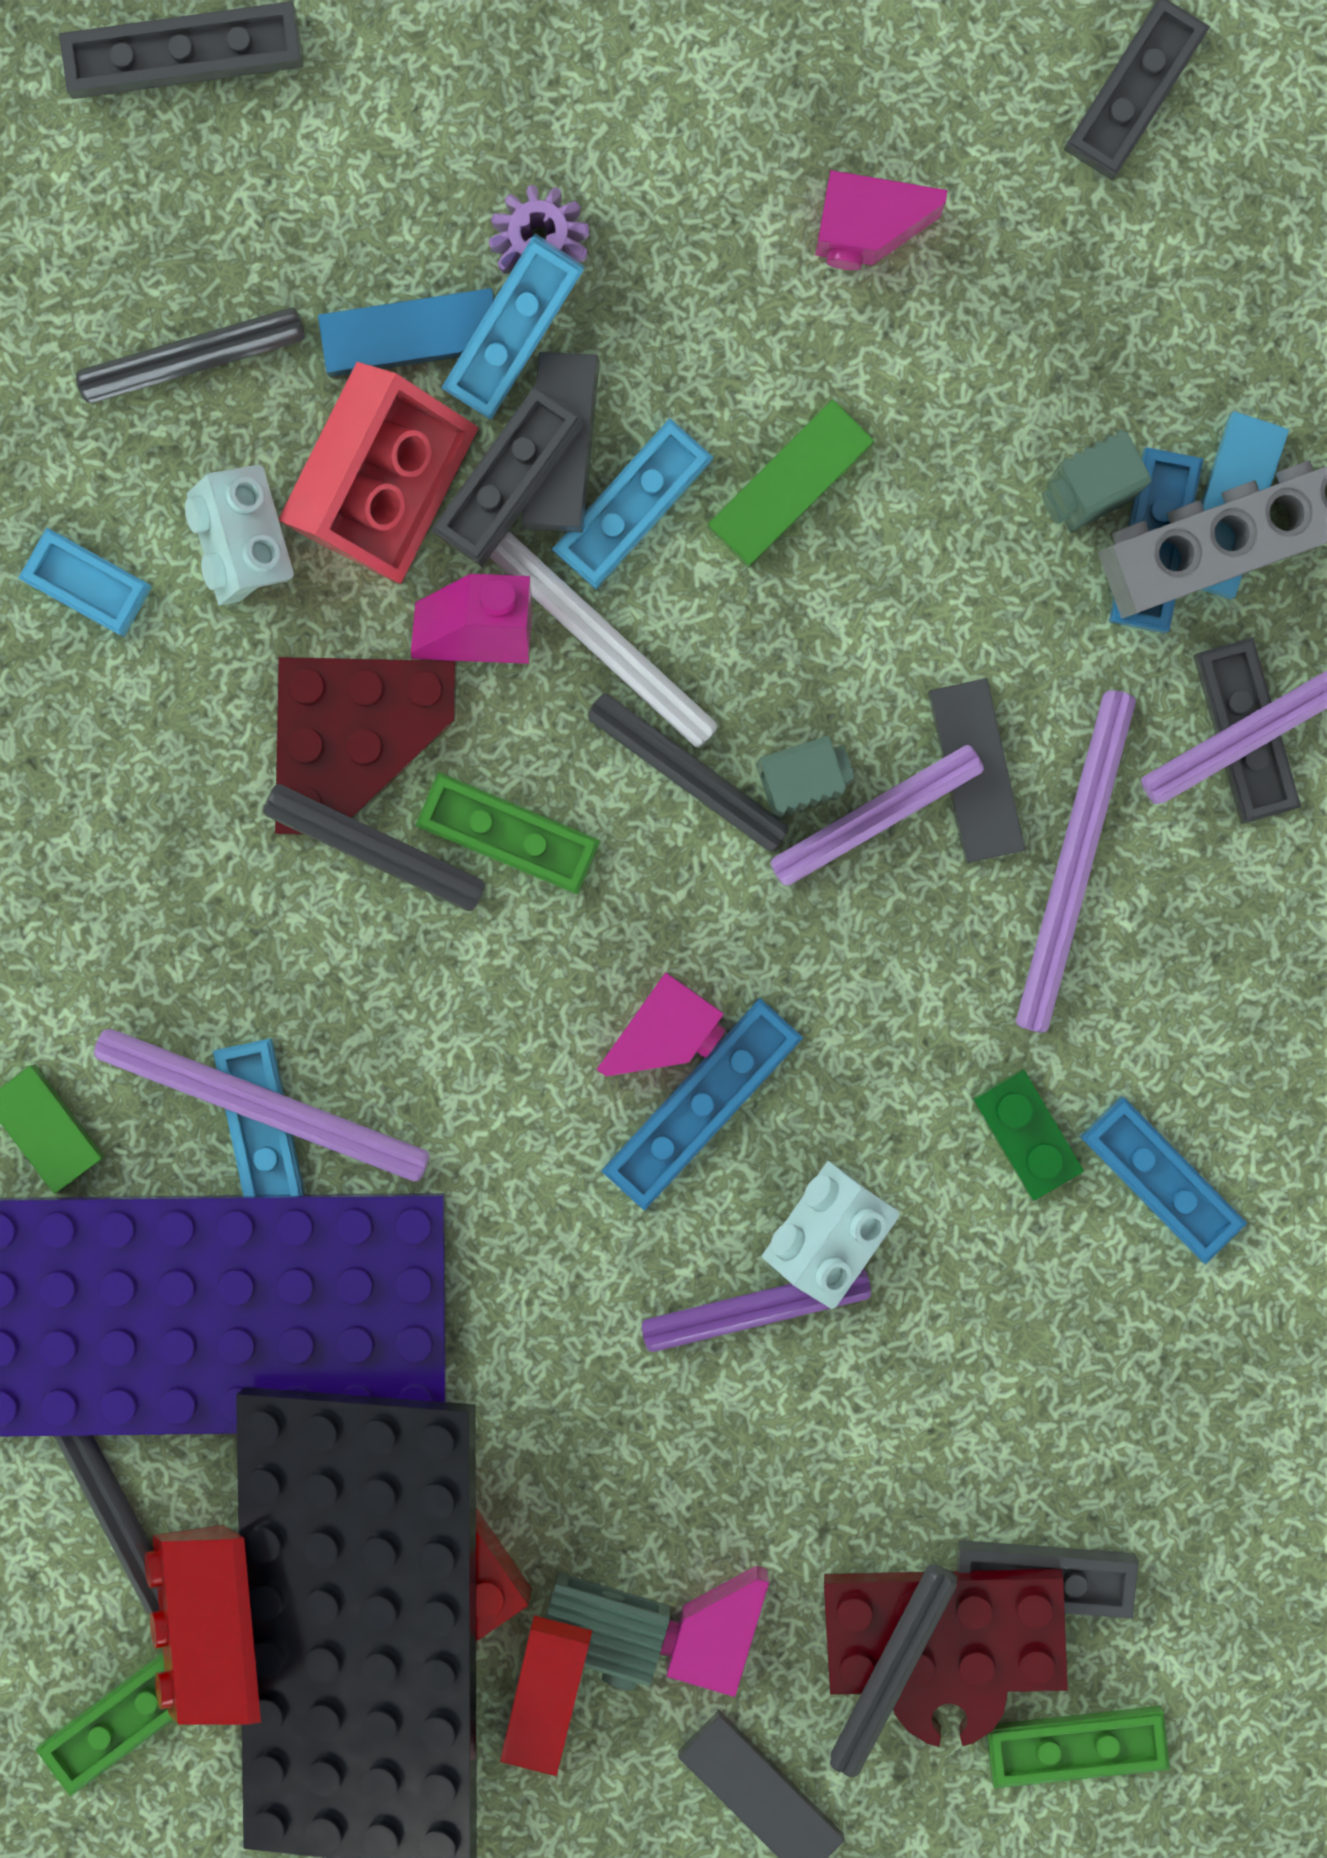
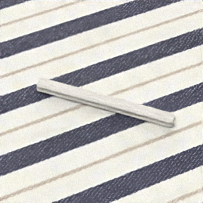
M510 531L506 533L490 558L508 575L530 576L531 596L694 747L699 748L703 746L716 732L718 727L716 722Z

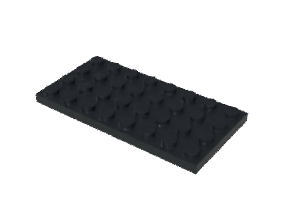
M244 1387L236 1394L238 1533L244 1537L261 1723L242 1725L243 1847L250 1850L320 1858H477L476 1404Z

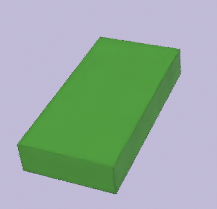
M36 1064L30 1065L0 1088V1123L53 1194L62 1191L105 1158Z

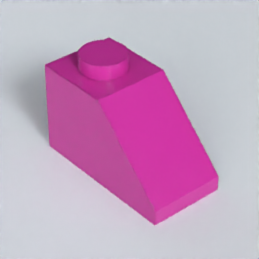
M830 170L815 256L827 257L826 263L829 266L842 270H859L862 264L874 265L941 217L948 190Z
M469 574L415 602L411 659L529 664L533 613L530 576Z
M665 972L596 1070L607 1077L689 1063L696 1052L707 1058L726 1031L725 1028L718 1024L724 1013Z
M755 1566L683 1605L679 1622L669 1620L660 1655L668 1657L667 1677L729 1696H736L769 1586L768 1569Z

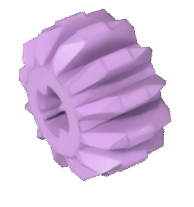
M535 185L527 187L528 202L524 204L516 196L508 194L505 198V203L511 215L504 213L493 214L491 219L492 225L501 233L491 237L489 244L492 252L503 254L498 261L499 269L503 274L510 273L533 237V229L538 227L545 228L546 241L578 262H584L587 258V249L578 243L590 236L588 224L576 221L581 213L580 205L573 201L560 207L562 195L561 190L556 187L548 192L545 201L540 200L538 189Z

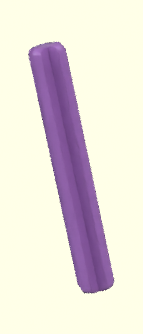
M864 1268L837 1307L867 1300L871 1297V1287ZM787 1284L645 1319L642 1322L641 1329L646 1348L650 1352H656L830 1308L792 1284Z

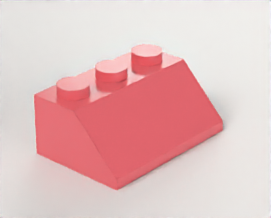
M356 362L278 520L312 541L401 584L479 427L397 373Z

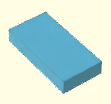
M47 527L18 578L122 637H125L153 587Z

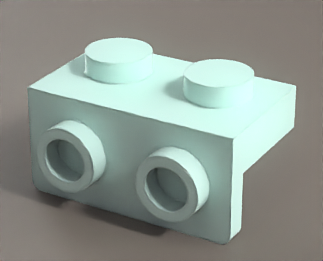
M261 465L207 473L186 493L188 497L185 502L186 519L192 532L198 533L204 553L201 560L203 578L207 587L210 590H214L218 606L242 601L258 587L287 582L294 576L266 474Z
M827 1161L819 1174L808 1184L805 1194L785 1223L776 1230L771 1243L761 1257L793 1286L833 1309L840 1303L895 1224L900 1213L893 1206L866 1189L845 1171Z

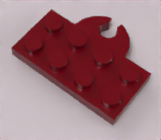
M1062 1569L971 1571L970 1573L952 1571L957 1576V1588L893 1708L894 1715L908 1733L929 1745L939 1747L941 1725L935 1719L933 1713L944 1704H954L962 1708L966 1713V1716L959 1725L962 1747L977 1742L993 1731L1005 1712L1008 1692L1068 1691ZM924 1572L824 1574L830 1695L862 1694Z

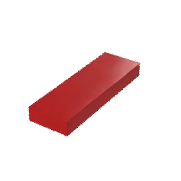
M534 1615L500 1762L557 1776L593 1630Z

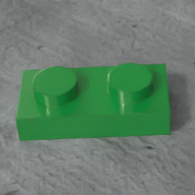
M1025 1070L1017 1071L971 1098L1032 1201L1039 1199L1084 1172Z

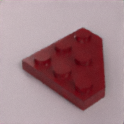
M279 657L276 784L288 787L344 815L354 818L374 797L389 786L437 737L439 738L455 722L457 663L455 661ZM275 821V834L305 835Z

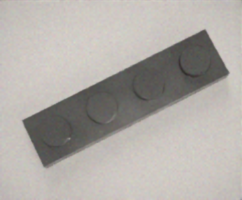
M293 1L59 33L66 89L72 99L304 67L297 13Z

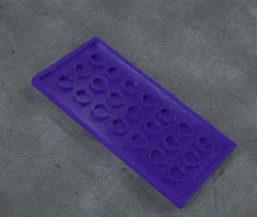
M445 1193L0 1198V1437L237 1434L236 1394L244 1387L446 1402Z

